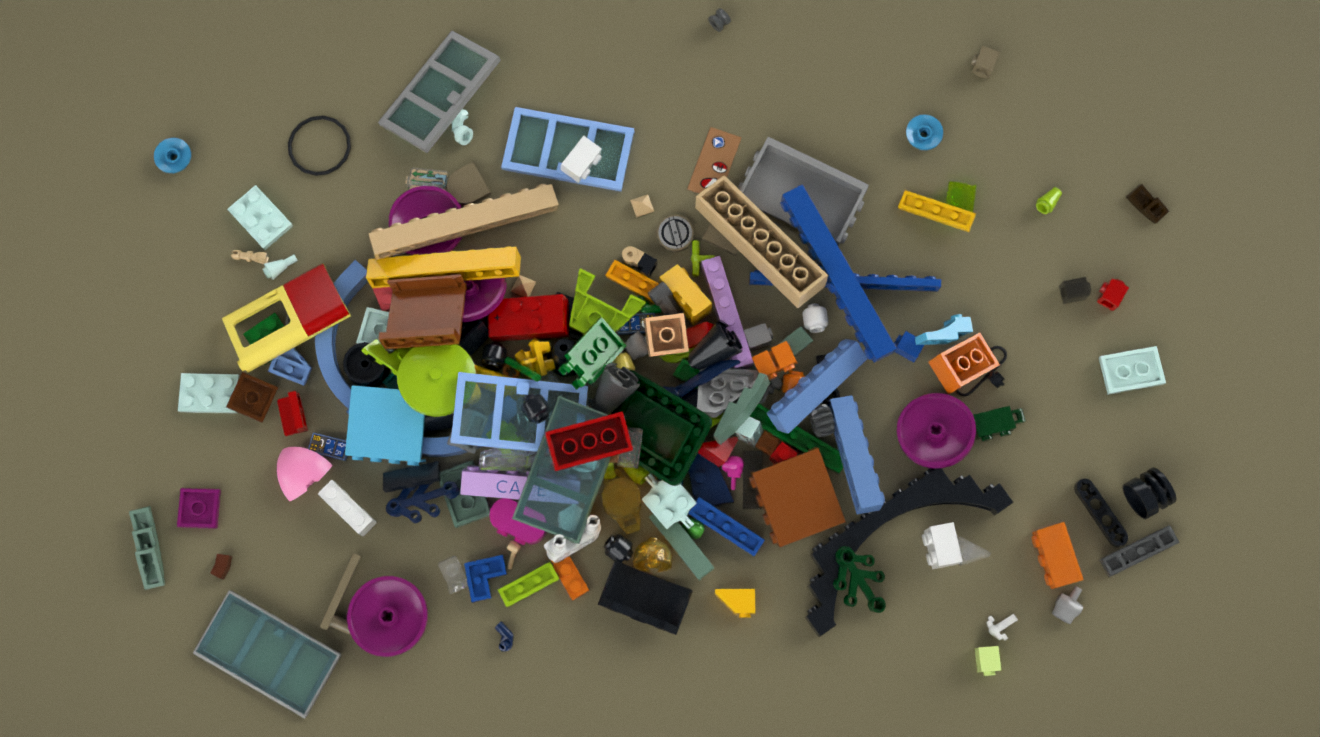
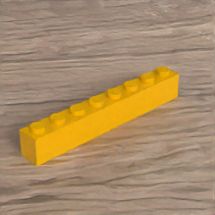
M507 246L505 248L395 256L378 260L374 258L368 259L366 279L372 288L390 287L387 283L388 280L432 277L435 275H462L464 281L519 277L521 256L517 247Z

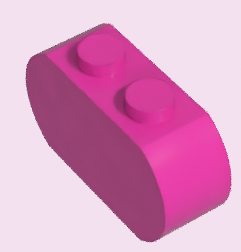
M502 498L493 504L490 510V521L497 529L496 533L507 537L509 534L515 537V542L523 546L525 543L530 545L539 543L545 537L547 532L512 519L518 502ZM525 506L523 515L547 523L543 514Z

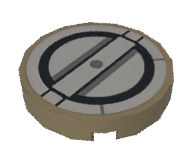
M670 215L664 218L657 228L659 244L670 252H681L687 249L694 238V229L691 222L680 215Z

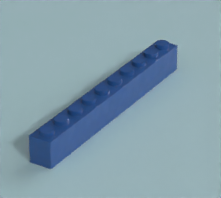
M803 184L782 194L780 202L782 209L790 215V223L793 228L798 229L800 233L799 238L803 244L807 245L810 258L813 261L815 260L818 266L828 275L827 288L830 293L835 294L837 298L836 303L839 309H843L847 315L845 319L850 327L853 326L855 329V337L858 342L863 343L867 358L869 360L872 359L873 363L893 354L897 349Z

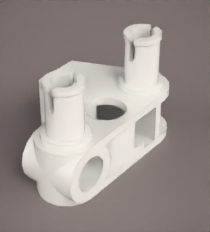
M573 504L560 511L558 515L559 528L574 533L583 509ZM590 515L588 517L579 544L572 543L566 538L564 539V536L561 534L546 542L544 548L547 551L548 558L557 563L594 542L601 531L600 519L597 520L598 516Z

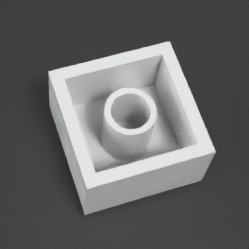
M954 522L930 526L924 530L922 541L924 546L928 548L929 554H926L928 565L932 566V570L954 566L963 562Z

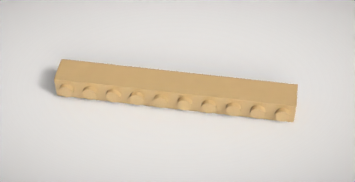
M540 184L535 189L529 190L525 188L516 194H503L500 198L494 200L488 198L479 204L469 203L464 208H451L442 214L432 213L427 218H414L405 224L395 223L390 228H376L371 233H368L375 260L557 211L559 204L552 184Z

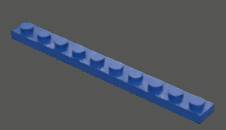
M759 270L750 272L749 285L774 286ZM854 273L862 289L938 292L941 288V279H936L934 276L917 278L910 275L905 278H898L897 275L879 277L877 274L860 276V274Z

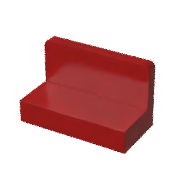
M292 391L288 392L289 397L278 399L277 404L284 435L290 436L308 431L300 394Z

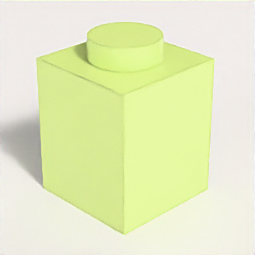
M999 646L975 648L977 672H983L984 676L996 675V671H1001Z

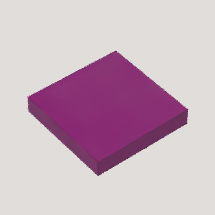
M180 488L177 527L217 529L221 490Z

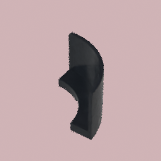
M614 561L597 605L677 635L693 591L692 589L642 572L622 562Z

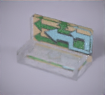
M411 168L410 177L406 176L405 184L408 190L419 186H434L446 191L448 173L442 170Z

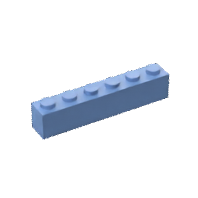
M850 339L842 340L838 347L828 353L819 364L815 365L809 374L802 377L794 388L788 390L780 401L771 406V409L766 414L778 431L789 434L868 359L859 343Z
M852 395L830 399L827 406L830 408L834 419V436L856 514L879 511L885 502V498L878 486V474L873 469L874 460L872 455H869V443L867 437H864L863 422L858 417L857 402H854Z

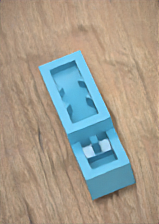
M962 314L951 316V319L945 321L944 327L940 330L925 332L915 337L916 345L949 344L958 340L959 337L973 332L971 317H962Z

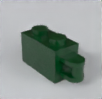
M1010 406L973 414L976 424L975 440L981 439L982 442L992 440L995 435L1000 434V437L1011 435V431L1016 429L1017 424L1026 422L1023 409L1011 411ZM1014 414H1016V417H1017V420H1016V421H1014V418H1013V415H1014Z

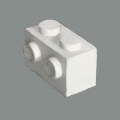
M583 136L562 162L561 171L578 183L582 178L585 180L591 172L589 169L592 165L596 166L601 160L602 148Z

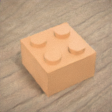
M684 313L644 319L648 357L689 352Z

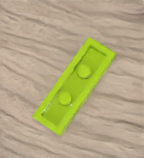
M549 562L498 589V592L508 608L560 579L552 563Z

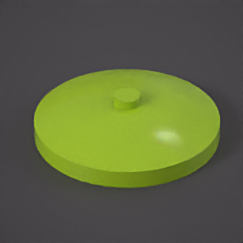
M457 344L413 347L403 357L399 365L397 384L404 401L416 412L433 417L446 416L454 413L458 372L476 374V370L469 354ZM465 381L463 406L472 397L476 382Z

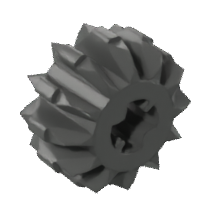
M819 404L808 415L809 422L811 423L813 433L817 437H826L835 431L834 419L830 408L826 404Z

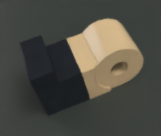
M632 246L626 247L622 252L623 262L627 266H634L641 270V274L648 278L651 277L658 265L657 259Z

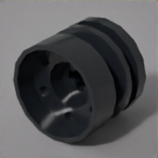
M1154 467L1140 474V479L1135 477L1123 484L1122 487L1125 498L1131 508L1145 520L1157 514L1159 508L1165 509L1168 505L1174 504L1177 499L1176 493L1167 477Z

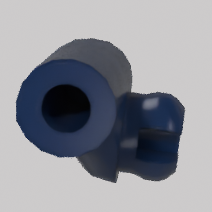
M501 621L496 625L495 629L501 635L499 649L502 652H506L513 646L514 635Z

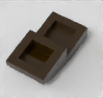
M1143 184L1138 185L1126 196L1131 204L1154 224L1169 212L1158 197L1154 198Z

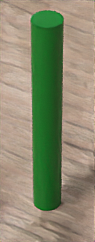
M510 357L505 359V364L536 382L540 381V374Z

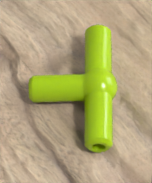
M698 240L692 241L691 261L693 277L700 276V262L715 257L714 255H700V242Z

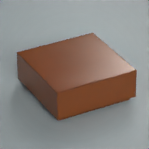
M764 430L755 448L771 456L781 439Z

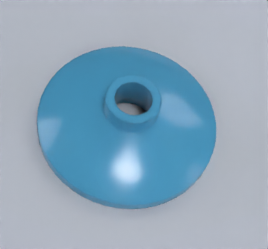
M918 115L908 123L906 137L913 147L920 150H931L940 144L943 138V127L933 116ZM920 133H925L927 136L922 137Z
M179 138L163 140L154 151L156 166L166 173H178L184 170L191 160L190 147Z

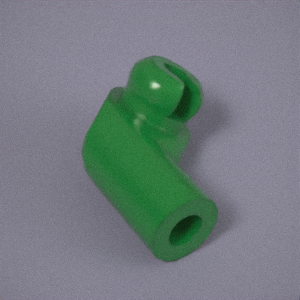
M638 296V298L646 302L645 306L640 310L642 313H662L659 306L655 304L650 305L643 296Z

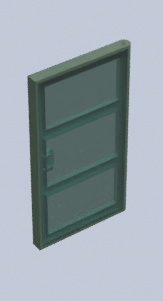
M558 396L545 432L607 416V414ZM544 434L512 519L553 535L561 534L564 536V539L566 538L575 544H579L611 457L554 472Z

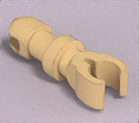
M233 250V254H231V257L235 260L244 259L247 262L255 261L260 264L268 263L269 257H266L267 253L265 252L253 253V251L242 252L241 250Z

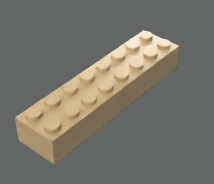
M722 176L696 196L695 208L797 308L826 286L828 275L726 176Z

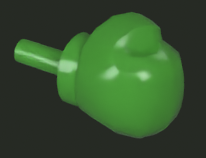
M689 516L694 525L690 529L684 524L682 527L691 539H699L705 531L704 524Z

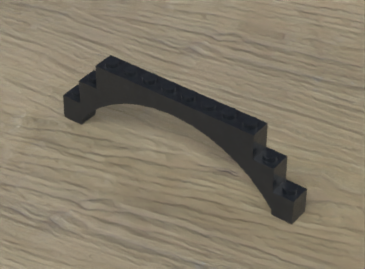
M929 468L924 472L925 477L920 480L916 477L908 483L909 487L903 491L900 488L892 494L894 498L888 502L885 499L879 511L862 514L860 516L862 520L856 524L852 521L844 527L846 531L840 535L838 532L828 538L830 542L824 546L822 543L815 546L810 557L823 576L817 574L809 580L811 584L807 587L820 604V607L818 608L815 605L807 611L809 615L805 618L817 636H822L836 626L834 610L838 590L834 588L833 582L838 578L839 564L836 561L835 555L840 547H850L856 553L863 542L883 524L899 515L927 506L964 505L991 511L993 515H996L1014 503L999 483L996 486L990 484L983 489V493L970 475L965 478L961 475L953 481L955 484L953 485L942 468Z

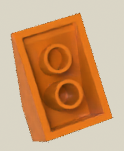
M981 333L940 353L928 362L948 395L1000 365Z

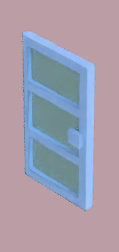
M515 107L501 168L505 171L622 192L635 131L634 128ZM585 136L602 148V158L596 166L593 164L589 169L591 172L585 180L582 178L578 183L561 171V164L580 139Z
M458 372L450 441L454 444L537 452L558 396L586 406L588 386L579 387L576 390L571 384L536 382L528 379ZM531 393L534 395L541 394L550 406L549 417L539 424L528 421L521 410L524 397ZM563 407L555 429L585 422V415Z

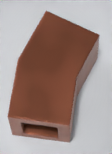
M217 554L215 565L210 573L224 580L230 570L233 556Z

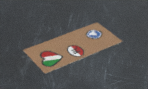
M710 127L687 190L700 194L722 176L727 177L742 137Z

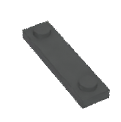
M1168 525L1099 559L1108 577H1111L1180 542L1171 526Z

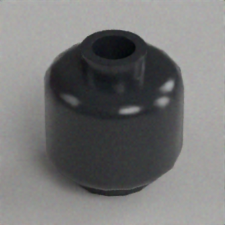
M499 342L487 344L483 348L481 363L486 369L495 372L499 371V369L505 366L508 352Z
M531 393L524 397L521 410L528 421L539 424L549 417L550 406L541 394L534 395Z
M612 534L603 546L605 548V555L613 561H628L634 553L632 551V542L621 534H616L615 536Z

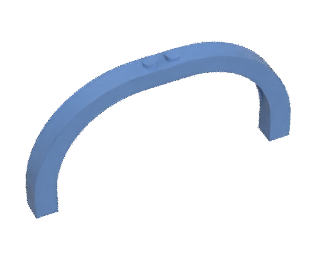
M356 260L334 282L346 307L368 282L366 279L367 269ZM338 323L315 336V348L318 364L327 385L334 395L348 408L346 412L349 414L351 388L340 371L336 356ZM509 395L503 400L501 421L504 420L507 424L509 422L513 424L517 419V403ZM494 411L488 416L489 418L481 438L488 439L485 434L492 429ZM450 436L440 438L423 437L421 456L449 457L469 452L459 447L448 445L447 442Z

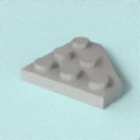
M729 368L706 384L698 386L697 408L710 417H718L725 412L729 402L737 404L744 387L752 389L758 376V370Z

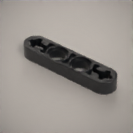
M1089 479L1077 481L1074 486L1075 493L1109 543L1115 547L1125 545L1128 541L1127 532L1093 482ZM1081 483L1083 485L1087 484V492L1089 494L1094 493V496H1091L1088 499H1086L1085 497L1088 496V494L1086 491L1080 490V488L1082 487ZM1092 499H1097L1100 502L1098 510L1091 507L1090 502ZM1103 516L1111 518L1112 523L1110 526H1105L1102 523ZM1115 526L1117 527V529H1115L1114 532H1108L1109 529H1112ZM1115 533L1117 535H1122V537L1120 538L1121 542L1114 540V538L1116 537Z

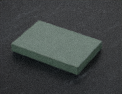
M471 460L441 471V481H439L441 488L446 482L452 481L457 484L461 492L462 471L469 465L475 466L474 461ZM459 493L456 498L448 499L444 495L455 528L490 516L491 509L487 497L460 495Z

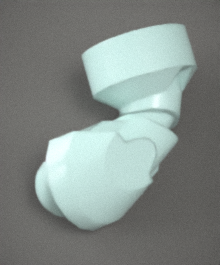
M464 109L460 111L451 123L455 141L461 145H467L473 138V130L463 125L464 120L469 117L467 116L468 112Z

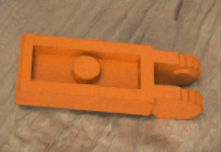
M570 556L564 558L559 563H554L551 560L572 601L590 591Z

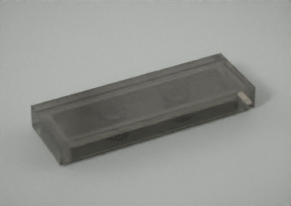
M743 451L742 509L762 510L755 497L758 495L757 490L752 488L749 477H751V471L756 472L763 469V451Z

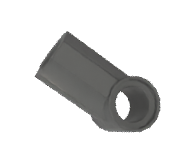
M663 281L648 292L651 300L656 306H659L664 315L683 313L672 297L671 290Z

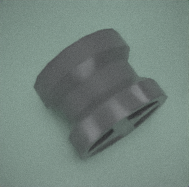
M719 8L716 10L715 15H711L708 18V21L716 31L720 32L723 30L724 25H728L731 22V19L723 9Z

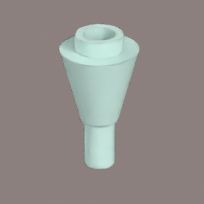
M292 255L284 260L264 263L265 268L262 270L267 278L271 277L274 280L287 266L298 260L295 255Z

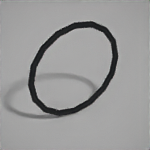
M327 116L310 117L300 122L292 131L288 141V153L293 164L302 172L314 176L327 175L339 169L347 160L351 149L350 135L345 126L336 119ZM324 119L334 122L342 128L347 139V149L344 158L337 166L327 171L314 172L306 170L296 162L292 154L293 138L303 125L313 120Z

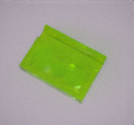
M949 181L946 204L973 212L976 185Z

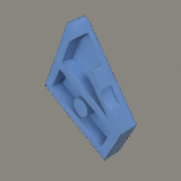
M293 348L274 358L268 372L304 386L312 367Z

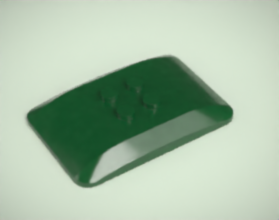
M630 370L638 378L637 384H640V386L611 413L615 414L623 411L633 447L632 451L622 453V455L669 485L678 486L684 480L712 426V419L705 412L636 371Z

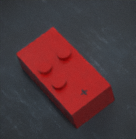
M563 294L504 298L499 306L489 314V338L495 342L569 337L568 299Z
M623 411L544 433L554 472L633 450Z

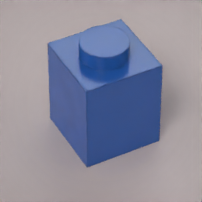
M905 331L903 336L899 334L894 342L897 348L895 352L914 363L924 345H916V336Z

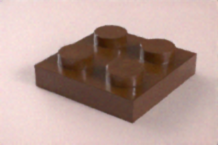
M242 372L226 408L262 423L279 387Z

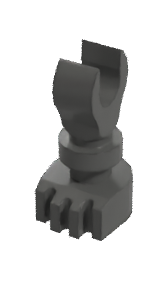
M778 377L770 380V384L759 404L764 403L766 397L774 393L775 388L778 391L782 388L783 383Z

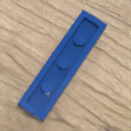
M701 497L697 498V504L690 509L688 514L752 556L756 555L765 539Z

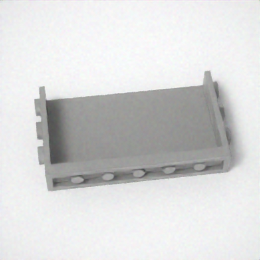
M768 137L761 151L757 150L755 153L753 166L747 168L744 175L746 177L744 183L740 182L737 188L762 212L791 225L790 215L788 212H784L780 204L782 194L803 184L838 247L840 243L844 244L848 237V233H846L848 227L852 228L857 219L854 217L856 211L860 212L865 203L862 200L869 185Z

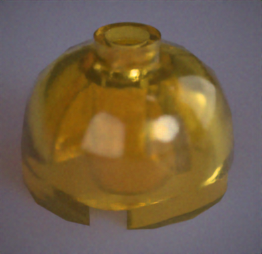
M648 538V540L640 543L634 551V568L644 572H650L649 568H658L657 573L668 571L672 568V552L668 545L658 538Z

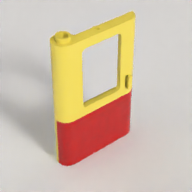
M324 263L224 316L222 320L239 360L237 363L242 371L246 370L249 373L351 317V314L342 301ZM282 301L290 318V323L255 343L243 347L235 325L268 306Z

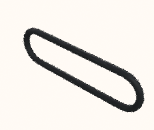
M993 346L990 348L991 351L1001 349L1004 353V358L999 362V366H1001L1007 358V352L1001 346ZM988 373L968 393L964 394L961 393L959 390H956V392L960 396H969L987 379L990 373Z

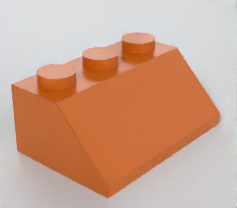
M1065 522L1032 532V543L1038 549V561L1040 566L1044 567L1046 573L1044 574V579L1047 586L1054 589L1084 580Z

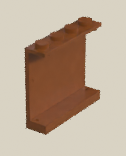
M435 275L432 277L398 278L387 281L392 289L386 332H379L378 338L385 349L454 345L460 343L467 288L462 275Z
M814 447L806 453L756 472H750L751 477H749L752 488L757 490L758 495L755 497L759 507L763 506L765 514H762L766 526L770 525L772 532L769 535L773 544L776 543L777 546L782 547L846 522L819 448Z

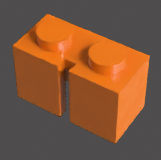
M787 341L772 347L769 352L766 350L752 357L758 372L766 374L769 381L778 377L777 373L783 370L785 373L795 369L794 365L798 364Z

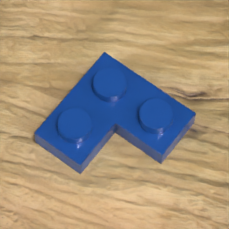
M504 555L464 563L471 602L492 598L488 579L507 575Z

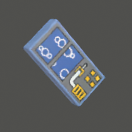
M655 313L636 314L618 330V335L633 334L637 331H640L641 334L645 333L644 319L655 317Z
M317 433L312 434L309 450L319 455L346 461L345 440Z

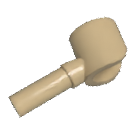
M514 540L507 547L512 552L507 569H512L516 554L521 548L520 544Z

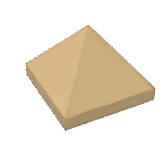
M648 194L630 200L636 218L654 212Z
M520 275L517 277L511 292L522 297H530L536 281Z

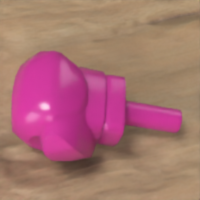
M729 456L722 465V470L727 472V477H731L730 490H735L736 478H741L744 461L738 456Z

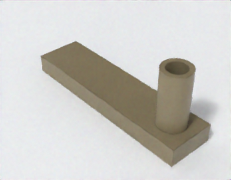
M353 553L322 620L321 628L328 630L329 627L351 635L347 620L335 616L362 556Z

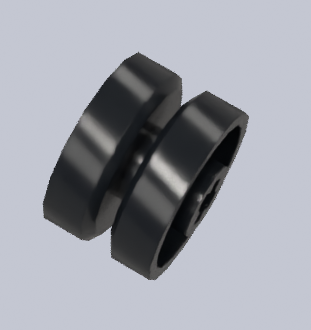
M370 343L355 344L349 348L344 356V371L355 385L377 388L389 376L390 368L384 364L380 365L374 357L369 354L366 355L361 351Z

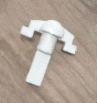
M1012 614L998 624L993 625L992 622L995 620L992 616H989V621L986 624L992 636L999 641L1001 639L1005 641L1008 637L1005 633L1001 635L999 632L1018 621V619Z

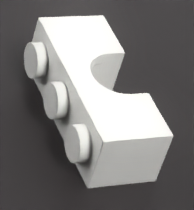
M331 480L318 493L359 535L364 537L377 523L335 481Z

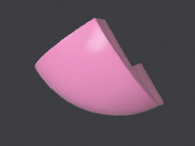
M302 447L284 448L277 461V477L281 490L286 498L292 501L305 493L314 482H318L333 465L323 456L312 450Z

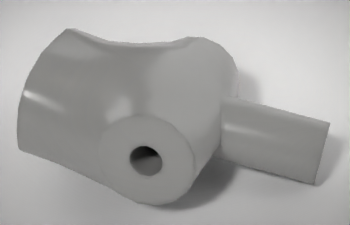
M640 331L633 333L624 342L627 345L624 350L631 356L632 361L648 354L646 336H643Z
M1075 586L1070 596L1060 593L1055 601L1056 605L1052 614L1067 624H1071L1074 618L1083 610V605L1076 601L1082 589Z

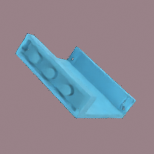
M352 385L345 455L352 456V460H363L364 457H368L371 462H382V459H389V463L400 464L401 461H407V465L419 466V462H426V459H421L425 415L416 412L408 406L402 398L399 389Z

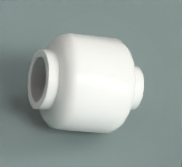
M813 303L808 305V308L802 312L804 327L810 330L811 333L822 332L828 326L827 310L823 306Z

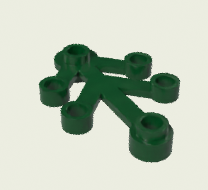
M847 546L840 547L835 555L836 561L839 564L838 578L833 582V586L836 590L843 591L846 589L848 568L851 575L849 591L843 600L844 604L850 607H854L857 604L856 594L857 587L859 586L868 600L869 610L874 613L883 612L886 607L885 600L882 597H875L864 578L881 583L885 579L884 572L858 569L854 562L871 567L875 563L874 557L868 554H855ZM850 597L852 598V603H851V604L849 603V598H850Z

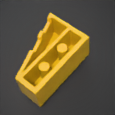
M677 264L659 277V282L663 281L669 287L673 294L672 297L693 326L711 314L712 302L705 296L696 282L690 279L684 267L681 268Z

